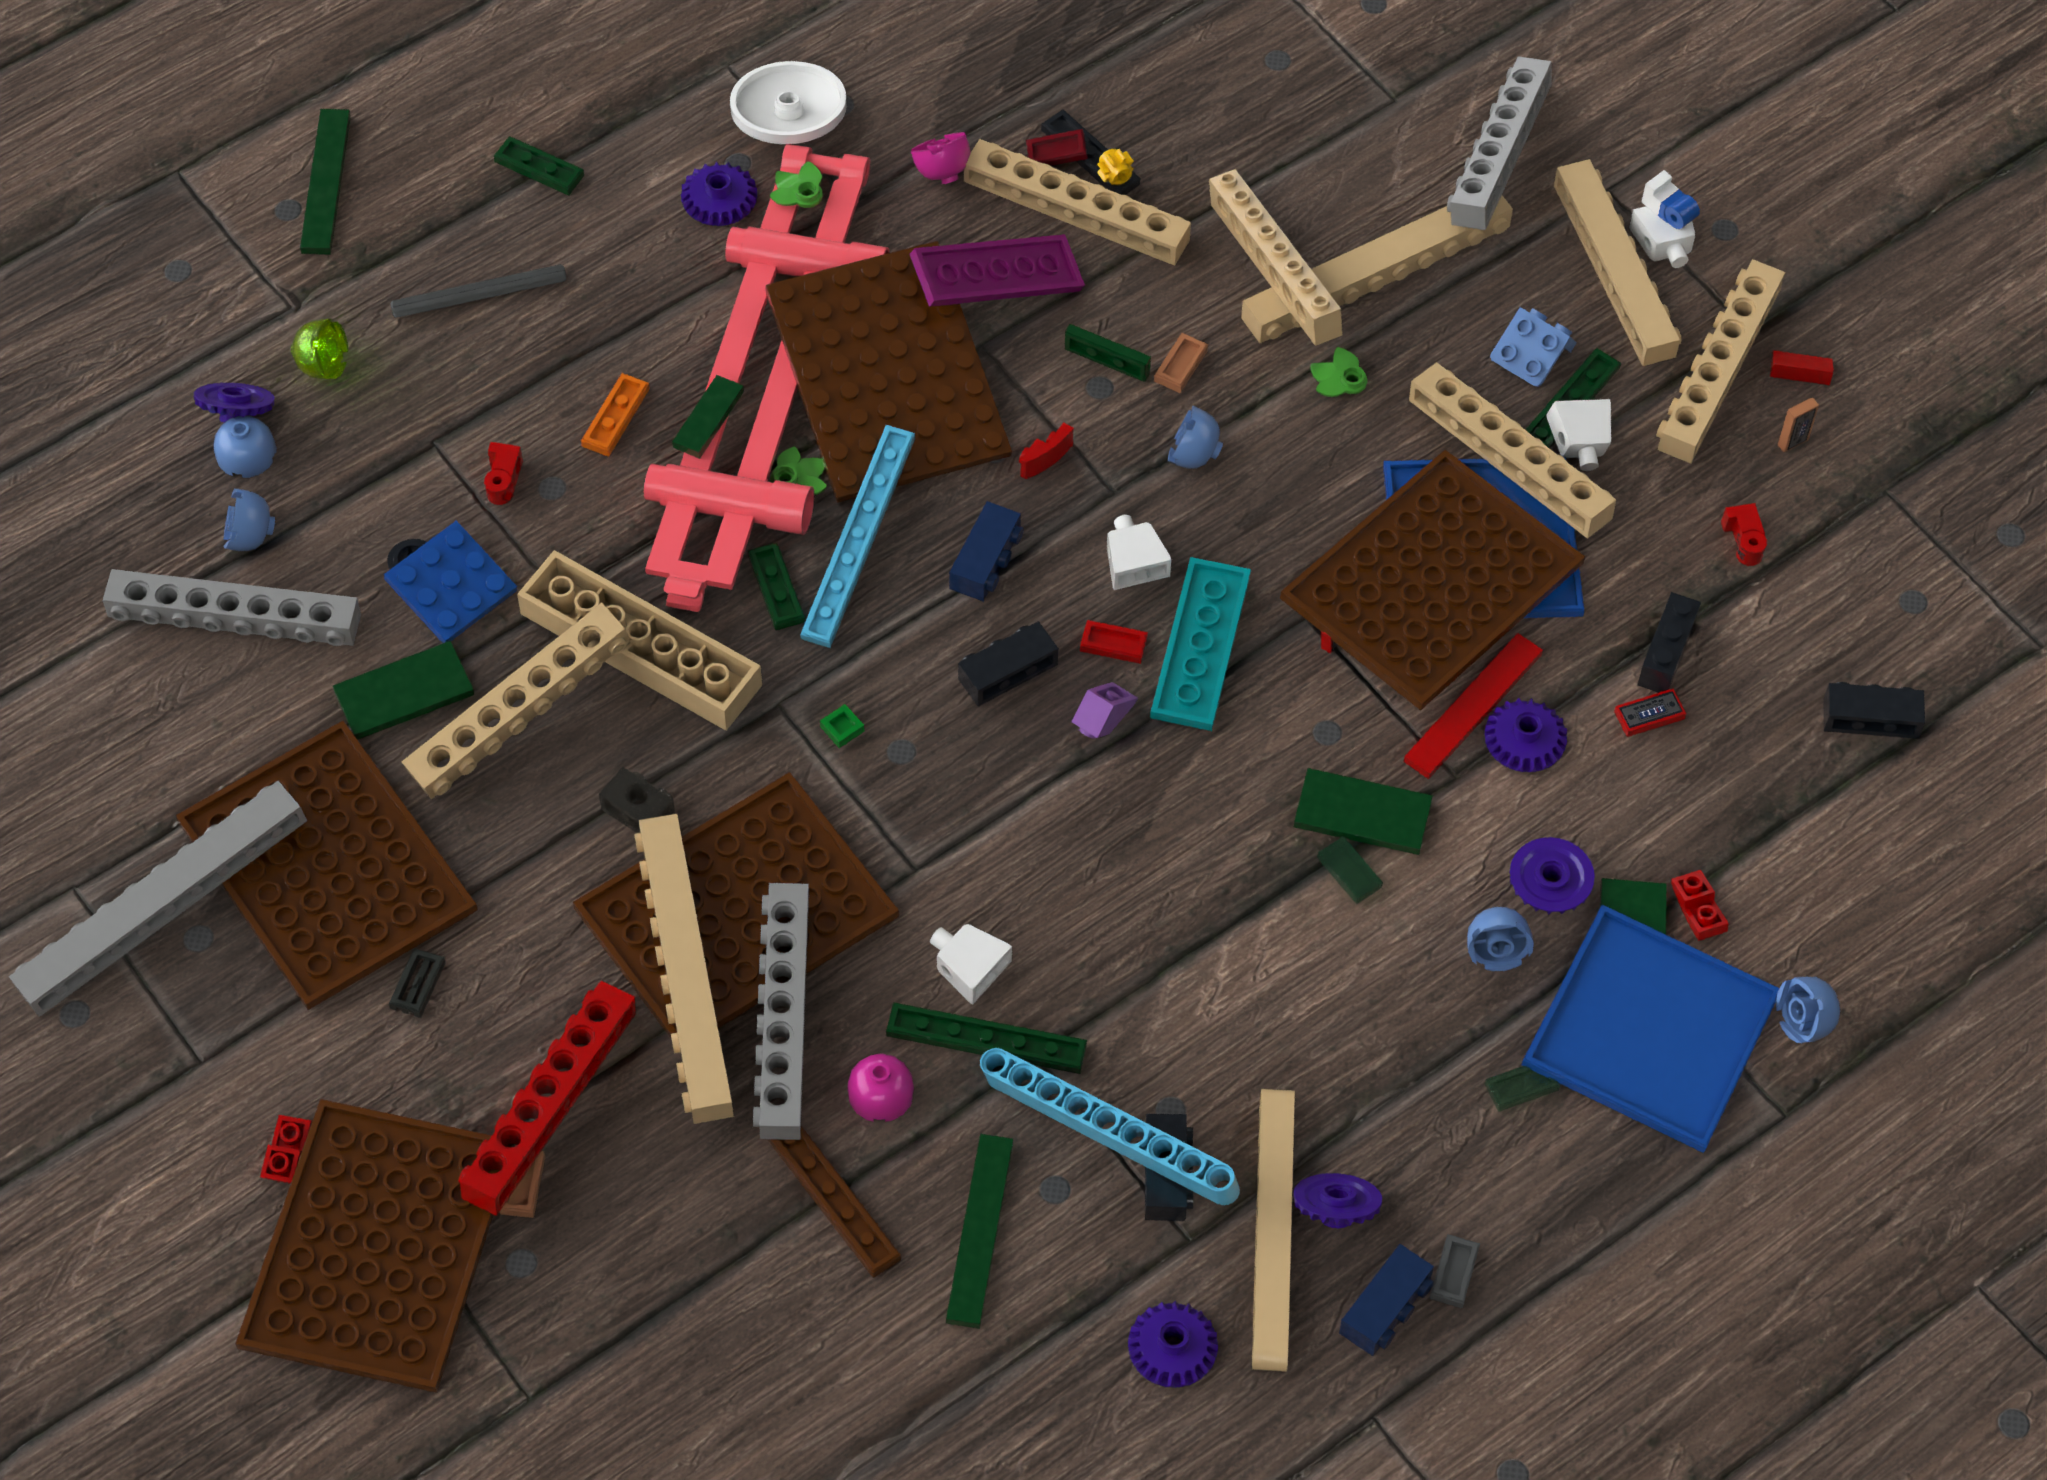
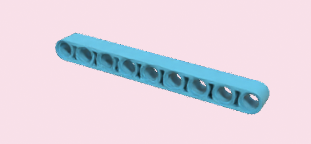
M992 1048L982 1055L980 1059L981 1069L989 1085L994 1089L1217 1204L1229 1205L1238 1198L1240 1187L1235 1173L1229 1165L1003 1049ZM1004 1066L1000 1071L992 1072L995 1067ZM1031 1080L1029 1084L1019 1086L1023 1081ZM1059 1094L1057 1098L1047 1100L1050 1095ZM1080 1108H1087L1082 1114H1074ZM1109 1122L1115 1123L1109 1129H1102V1127ZM1143 1137L1138 1143H1130L1133 1138ZM1165 1151L1172 1152L1166 1158H1158ZM1200 1166L1198 1171L1187 1173L1190 1167ZM1220 1181H1229L1223 1188L1215 1187Z

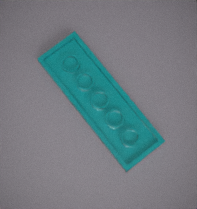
M1190 557L1151 708V719L1212 731L1251 569Z

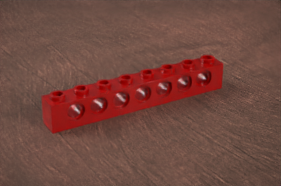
M603 981L599 982L594 991L589 990L582 1002V1008L577 1015L572 1014L565 1026V1032L560 1039H555L552 1042L545 1061L535 1066L526 1088H521L516 1093L510 1111L507 1115L502 1114L491 1138L489 1140L485 1139L479 1146L477 1158L471 1166L467 1165L462 1170L458 1180L461 1188V1199L495 1216L498 1215L636 1015L635 996ZM602 1019L603 1021L595 1022L594 1020ZM577 1044H586L585 1046H576ZM563 1068L570 1069V1070H568V1071H559L560 1069H563ZM545 1093L553 1094V1095L547 1096V1097L541 1096L542 1094H545ZM528 1118L535 1119L534 1121H531V1122H525V1121H523V1120L528 1119ZM508 1144H516V1145H517V1146L511 1147V1148L506 1147V1145H508ZM489 1170H499L497 1173H488Z

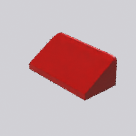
M1772 351L1770 377L1830 385L1834 371L1833 359Z

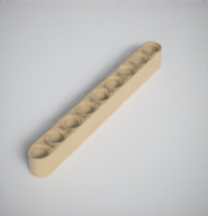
M1261 1089L1252 1370L1287 1372L1294 1090Z

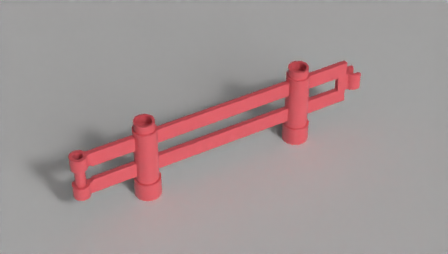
M786 144L782 155L780 171L799 175L802 166L809 161L820 170L821 174L838 176L839 179L833 182L815 238L790 234L799 205L783 206L777 204L771 198L760 228L749 226L747 229L732 227L730 229L726 243V261L741 264L743 268L747 269L706 390L716 375L740 384L768 300L765 287L767 284L774 282L776 273L798 277L890 253L888 247L854 241L851 244L845 243L863 186L865 187L868 181L870 171L869 157L845 153L843 158L813 154L811 147ZM775 183V186H774L773 191H775V190L778 189L777 186H776V183ZM782 340L737 476L711 471L728 417L700 459L684 452L680 465L667 464L663 466L651 464L648 468L644 483L645 500L660 502V505L666 508L645 571L649 575L667 578L664 592L668 594L666 599V606L699 612L703 604L707 585L732 590L754 523L766 525L767 529L805 535L809 528L814 507V488L812 486L775 480L774 483L767 482L798 389ZM696 513L723 517L708 565L681 561Z

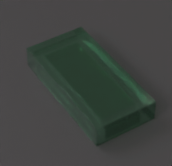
M1344 836L1318 852L1317 858L1356 904L1382 888L1383 882Z
M1522 1066L1485 1080V1086L1498 1112L1559 1091L1560 1088L1558 1081L1532 1071V1068Z

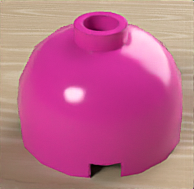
M964 132L944 135V139L936 141L934 138L912 148L911 154L917 170L930 180L941 179L942 184L958 180L957 174L965 169L970 156V147Z
M876 1054L869 1055L860 1060L852 1069L847 1085L850 1105L858 1115L869 1121L874 1122V1119H885V1122L893 1121L904 1115L912 1104L914 1085L911 1072L905 1063L895 1056Z

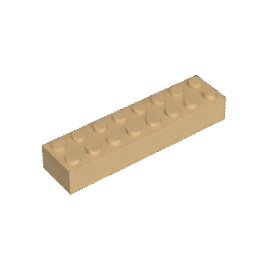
M555 550L517 594L521 615L558 636L602 602L626 629L631 640L620 654L612 655L605 662L726 731L762 687L761 666ZM595 639L590 641L587 647L596 646L600 642V640Z

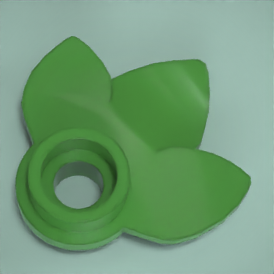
M807 161L802 166L799 175L784 171L776 172L775 179L778 189L770 194V198L777 204L783 206L797 204L803 208H811L817 206L822 201L823 192L820 187L822 174L811 162Z
M1337 347L1335 349L1333 362L1312 363L1310 365L1313 377L1320 382L1316 391L1324 396L1337 397L1344 393L1357 394L1362 392L1367 386V376L1363 369L1359 367L1358 358L1343 348Z
M795 446L788 448L778 456L777 467L770 475V482L774 483L775 480L782 481L787 479L790 481L786 482L812 486L814 488V495H818L827 487L819 479L825 469L822 458H801Z

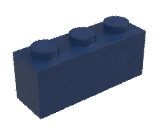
M988 501L986 502L949 572L950 590L983 602L989 591L994 592L999 581L998 573L1001 567H1007L1011 558L1012 551L1010 550L1013 544L1018 545L1022 538L1024 527L1021 526V513Z
M1399 1244L1343 1317L1339 1334L1371 1356H1374L1380 1347L1385 1350L1396 1334L1393 1329L1399 1321L1405 1324L1415 1309V1306L1412 1304L1418 1296L1424 1298L1432 1288L1434 1281L1431 1277L1434 1266Z

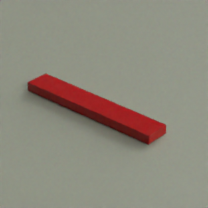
M1517 633L1404 756L1403 762L1427 779H1430L1542 656L1543 650Z

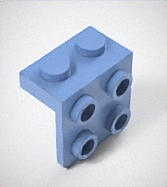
M1520 307L1493 349L1490 358L1493 362L1531 385L1539 387L1543 384L1563 350L1565 349L1571 353L1577 342L1570 337L1572 331L1559 323L1553 327L1545 322L1547 317L1533 308L1528 312Z

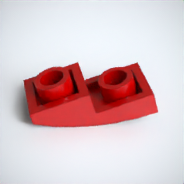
M1063 422L1056 432L1052 431L1049 434L1046 443L1037 438L1030 448L1025 447L1019 457V463L1021 464L1020 477L1024 479L1031 478L1060 460L1073 446L1074 427Z
M1701 870L1671 879V885L1678 903L1698 941L1728 932L1729 923L1714 901L1715 891Z
M278 1115L272 1144L267 1146L260 1178L291 1184L312 1124L311 1120Z

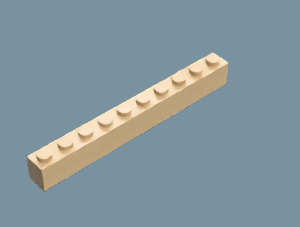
M1501 195L1486 230L1451 225V212H1447L1446 206L1311 270L1338 306L1351 304L1369 292H1376L1384 285L1395 280H1402L1414 271L1428 268L1434 262L1444 257H1451L1459 250L1470 245H1477L1489 236L1503 233L1510 227L1513 208ZM1272 287L1243 300L1241 319L1259 343L1269 339H1276L1282 333L1294 327H1301Z
M672 814L639 820L640 833H636L634 836L637 853L644 852L645 861L639 862L642 881L649 880L650 889L644 891L647 908H654L656 916L650 918L653 937H659L661 946L655 947L658 966L665 965L666 975H660L663 995L670 994L671 1004H666L668 1023H675L677 1033L671 1034L674 1054L681 1052L682 1062L676 1063L679 1083L686 1082L688 1092L682 1093L685 1113L692 1112L694 1124L734 1117L678 815Z

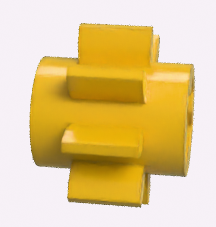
M1109 149L1100 156L1099 163L1097 164L1100 170L1097 173L1104 183L1109 181L1111 185H1121L1132 176L1134 169L1131 164L1134 161L1127 151L1122 153L1120 149Z

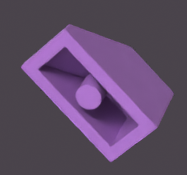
M1113 682L1088 689L1072 723L1079 726V731L1087 737L1099 738L1108 735L1134 706L1138 698Z

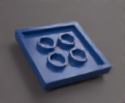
M457 520L384 574V580L442 643L455 639L517 592V585Z

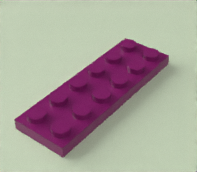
M1065 234L914 248L910 253L929 307L1079 292L1085 286Z

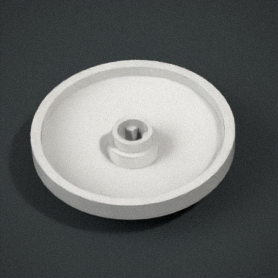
M798 61L771 63L750 71L735 84L730 96L731 115L740 130L757 140L774 144L808 142L829 133L842 121L847 108L846 91L840 79L821 66Z

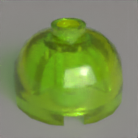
M333 319L311 320L301 326L294 336L291 345L292 356L299 370L309 377L336 379L341 376L347 362L341 363L343 352H348L346 333L340 323L332 322Z

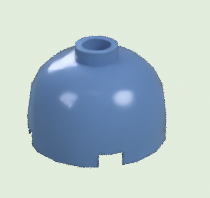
M1193 405L1192 411L1189 410L1176 433L1174 439H1176L1175 444L1178 446L1176 450L1170 448L1168 461L1183 468L1196 469L1205 465L1210 457L1216 459L1223 443L1218 441L1220 429L1214 417Z
M237 416L223 423L216 433L214 453L219 467L226 474L233 476L232 473L242 474L243 478H250L263 473L273 463L272 458L277 449L275 440L269 427L261 420L251 416Z
M234 488L231 498H236L235 507L228 506L224 529V540L228 541L224 548L236 551H250L263 543L266 534H273L275 517L270 516L269 506L260 495Z
M1507 907L1486 909L1476 915L1468 927L1467 948L1470 958L1476 965V961L1484 964L1486 970L1506 971L1516 968L1522 964V958L1527 954L1530 957L1533 952L1534 942L1526 919L1514 909Z
M1795 977L1792 980L1783 982L1779 988L1776 999V1011L1782 1010L1785 1022L1779 1021L1788 1038L1796 1043L1814 1042L1826 1037L1835 1029L1839 1021L1840 1003L1836 992L1824 980L1817 977Z

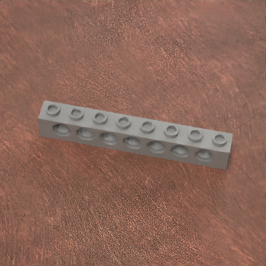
M1518 56L1513 68L1509 67L1506 83L1500 86L1497 103H1492L1490 118L1488 121H1484L1482 125L1481 137L1474 142L1471 158L1468 157L1466 159L1464 174L1458 177L1456 191L1454 195L1451 194L1448 198L1447 212H1451V225L1486 230L1552 85L1551 61Z
M111 569L102 600L107 616L118 621L136 620L152 625L162 623L175 625L179 628H204L212 632L222 630L236 632L240 635H265L272 639L290 638L306 643L311 641L325 642L333 646L354 645L361 617L357 597Z
M769 883V895H762V915H768L767 925H761V944H767L766 954H760L759 974H765V984H759L758 1004H764V1015H757V1035H763V1045H756V1065H762L761 1076H755L754 1096H760V1107H754L753 1127H759L760 1139L800 1140L809 884ZM782 917H788L792 919L788 923H780L777 921ZM780 947H788L791 949L787 953H780L776 951V949ZM781 976L790 979L785 983L775 981L776 978ZM780 1006L789 1009L785 1013H777L774 1011L775 1008ZM776 1037L788 1039V1041L782 1044H777L772 1040ZM776 1067H782L787 1070L780 1075L771 1072ZM774 1098H782L786 1101L778 1106L770 1103Z

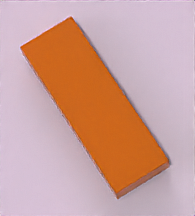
M622 373L581 440L582 447L609 457L650 389L649 383Z

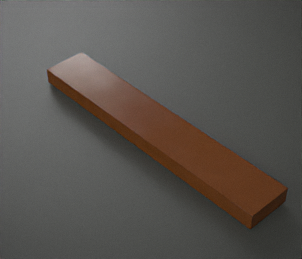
M802 1126L800 1140L767 1139L873 1278L901 1260V1254Z

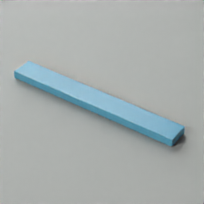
M889 425L885 426L800 634L802 640L831 648L914 443L915 433Z

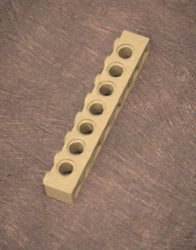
M979 139L966 163L964 182L1174 266L1190 241L1191 222L1186 221L1184 218L1161 211L1152 205H1146L1133 200L1127 195H1121L1105 189L1099 184L1090 183L1074 174L1062 172L1048 164H1042L1027 158L1023 154L1014 153L995 143Z
M1234 169L1210 178L1211 206L1316 346L1342 336L1341 308L1237 170Z
M1753 259L1747 270L1741 269L1735 283L1738 288L1736 291L1730 290L1724 304L1727 307L1726 311H1719L1715 319L1713 328H1716L1714 334L1710 332L1707 334L1702 349L1705 350L1703 355H1696L1691 366L1692 376H1685L1679 390L1682 393L1680 399H1673L1668 410V415H1671L1669 420H1662L1658 428L1656 437L1660 438L1659 451L1690 464L1692 463L1781 290L1785 276L1784 271Z
M1436 362L1411 381L1409 397L1411 403L1587 539L1613 519L1616 499L1607 490L1600 488L1585 473L1578 471L1564 457L1557 455L1549 449L1539 438L1532 436L1518 422L1502 413L1496 405L1489 403L1475 389L1468 387L1455 377L1450 370H1446Z
M601 602L405 758L402 764L431 800L437 795L446 793L454 781L462 775L471 773L479 761L487 755L496 753L504 741L512 735L521 733L529 721L537 715L546 713L551 708L552 703L559 697L571 693L576 688L578 682L587 675L596 673L601 668L602 663L612 655L620 654L626 648L627 643L631 641L626 629ZM595 639L600 640V642L596 646L587 647L590 641ZM575 659L571 666L562 667L565 661ZM543 679H550L546 686L537 687ZM525 699L521 706L512 707L516 700ZM500 719L496 726L487 727L491 720ZM475 739L471 746L462 747L466 740ZM450 759L446 766L437 767L441 760Z

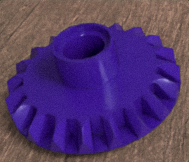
M716 161L713 166L704 164L702 169H694L693 174L686 177L685 184H682L681 201L686 212L695 220L707 225L724 226L742 220L753 210L757 201V188L755 180L750 177L749 172L742 171L739 165L732 167L729 162L725 165H720Z
M213 383L201 386L194 391L195 404L203 410H209L210 413H219V419L223 423L237 416L244 417L247 415L264 414L272 410L275 400L274 395L270 391L258 386L242 383Z
M1520 698L1511 703L1506 701L1503 706L1496 707L1493 714L1489 715L1485 726V742L1491 755L1502 765L1520 772H1537L1549 768L1562 757L1567 745V728L1563 724V718L1557 716L1555 709L1550 710L1547 708L1545 702L1538 704L1532 698L1529 701H1521ZM1526 729V730H1530L1531 732L1528 733V732H1524L1523 730Z
M1553 837L1535 839L1523 845L1514 855L1509 871L1510 885L1514 887L1515 896H1520L1524 905L1529 904L1533 906L1535 912L1540 909L1546 911L1548 915L1552 912L1563 914L1570 909L1574 911L1578 905L1584 904L1592 892L1595 878L1592 863L1582 849L1569 841ZM1545 878H1553L1556 882L1547 881Z
M1325 1173L1307 1177L1295 1186L1293 1193L1295 1207L1300 1209L1301 1214L1310 1215L1311 1220L1319 1219L1324 1225L1331 1228H1345L1351 1226L1352 1222L1362 1224L1364 1220L1373 1219L1374 1215L1380 1212V1207L1382 1206V1195L1373 1184L1359 1177L1347 1174Z
M1176 1300L1169 1304L1161 1302L1153 1308L1148 1307L1141 1316L1138 1315L1134 1325L1131 1326L1128 1338L1130 1359L1137 1371L1154 1384L1171 1388L1188 1386L1202 1379L1214 1365L1218 1352L1217 1332H1215L1211 1320H1208L1201 1310L1197 1311L1192 1308L1190 1304H1178ZM1177 1337L1182 1342L1178 1345H1171L1165 1339Z

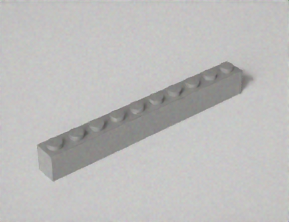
M276 781L271 786L264 787L248 803L235 808L226 819L219 824L210 826L200 838L191 844L184 845L167 862L155 866L145 878L138 883L129 885L124 890V893L112 902L103 904L86 921L74 925L64 937L57 942L48 944L42 953L31 961L19 965L9 978L39 1017L304 824L307 819L300 805L279 781Z

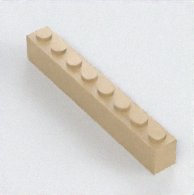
M1590 159L1557 167L1554 188L1642 366L1676 358L1678 347L1681 344L1680 331L1677 327L1673 326L1668 307L1662 304L1658 296L1657 285L1654 281L1650 280L1645 261L1639 258L1632 236H1628L1621 214H1617L1613 206L1612 195L1609 191L1606 192L1599 170H1595Z

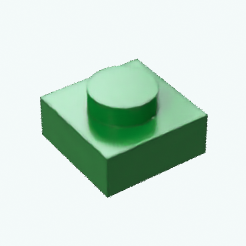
M846 704L820 720L821 729L838 748H841L865 732L864 724Z

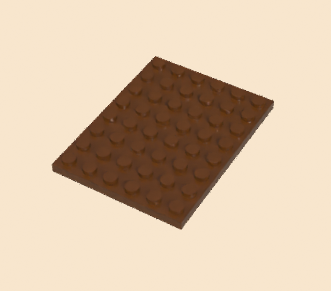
M938 241L767 284L765 287L837 503L857 497L886 425L915 433L914 443L896 487L1010 457L1012 454L961 305L951 304L929 307L911 260L910 253L914 248L939 246Z
M1444 450L1281 591L1280 599L1321 632L1329 635L1331 640L1421 711L1584 564L1585 556L1447 450Z
M344 721L337 723L175 815L177 822L193 843L204 835L210 826L219 824L230 816L235 808L245 805L256 797L261 789L271 786L276 781H279L300 805L307 821L221 885L307 1010H310L478 910L475 901Z
M790 772L682 836L718 1028L758 1004L759 984H765V974H759L760 954H766L767 944H761V925H767L768 915H762V895H769V883L809 884L806 974L899 917L898 908ZM637 863L575 900L573 907L671 1038V1034L677 1033L675 1023H668L666 1004H671L670 994L663 995L660 975H666L665 965L658 966L655 947L661 946L659 937H653L650 918L656 916L654 908H647L644 891L650 889L649 880L642 881L640 864ZM782 917L777 921L780 923H788L792 919L788 917ZM788 947L776 949L780 953H787L791 950ZM784 976L775 979L779 983H785L790 980Z
M320 1099L235 1343L237 1349L437 1393L493 1218V1214L461 1199V1188L458 1180L465 1166H471L477 1158V1151L481 1143L485 1139L489 1140L492 1135ZM508 1144L506 1147H515V1144ZM493 1169V1170H489V1171H488V1173H497V1172H499V1170H496V1169Z

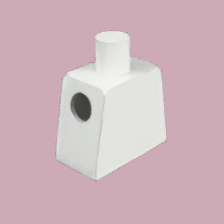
M1647 206L1633 209L1629 228L1649 258L1653 261L1669 258L1674 268L1687 264L1689 260L1687 254L1692 251L1695 239L1693 222L1691 221L1682 229H1676L1662 220Z
M1610 399L1555 401L1546 416L1560 455L1566 458H1579L1580 468L1583 471H1591L1598 468L1597 457L1604 455L1611 444Z
M1130 515L1117 517L1114 520L1116 530L1110 531L1107 536V553L1113 589H1122L1170 577L1171 557L1152 525L1147 522L1134 525Z
M969 924L963 925L954 936L940 927L930 939V943L940 950L937 955L938 971L972 1005L1012 962L1011 945Z

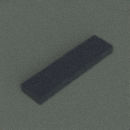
M1061 110L1041 124V131L1047 136L1083 129L1088 159L1076 162L1106 189L1126 195L1140 185L1141 178L1133 171L1130 179L1121 185H1111L1109 181L1104 183L1097 173L1100 170L1097 164L1099 163L1100 156L1108 149L1066 111Z

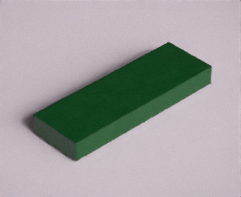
M511 136L506 139L494 155L495 163L568 196L584 177V169Z
M1069 324L1065 330V350L1146 382L1150 375L1151 356L1072 324Z
M716 375L672 441L673 448L700 459L744 393L743 385Z
M773 543L747 550L750 564L775 631L805 623L803 611L778 544Z

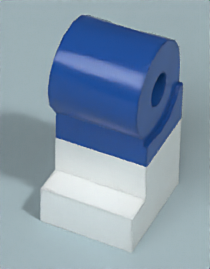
M1663 170L1645 184L1642 203L1672 227L1682 229L1699 216L1700 209L1697 202L1691 196L1684 194L1671 183L1672 176Z

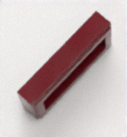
M1083 129L1026 140L1028 158L1042 164L1054 166L1088 159Z

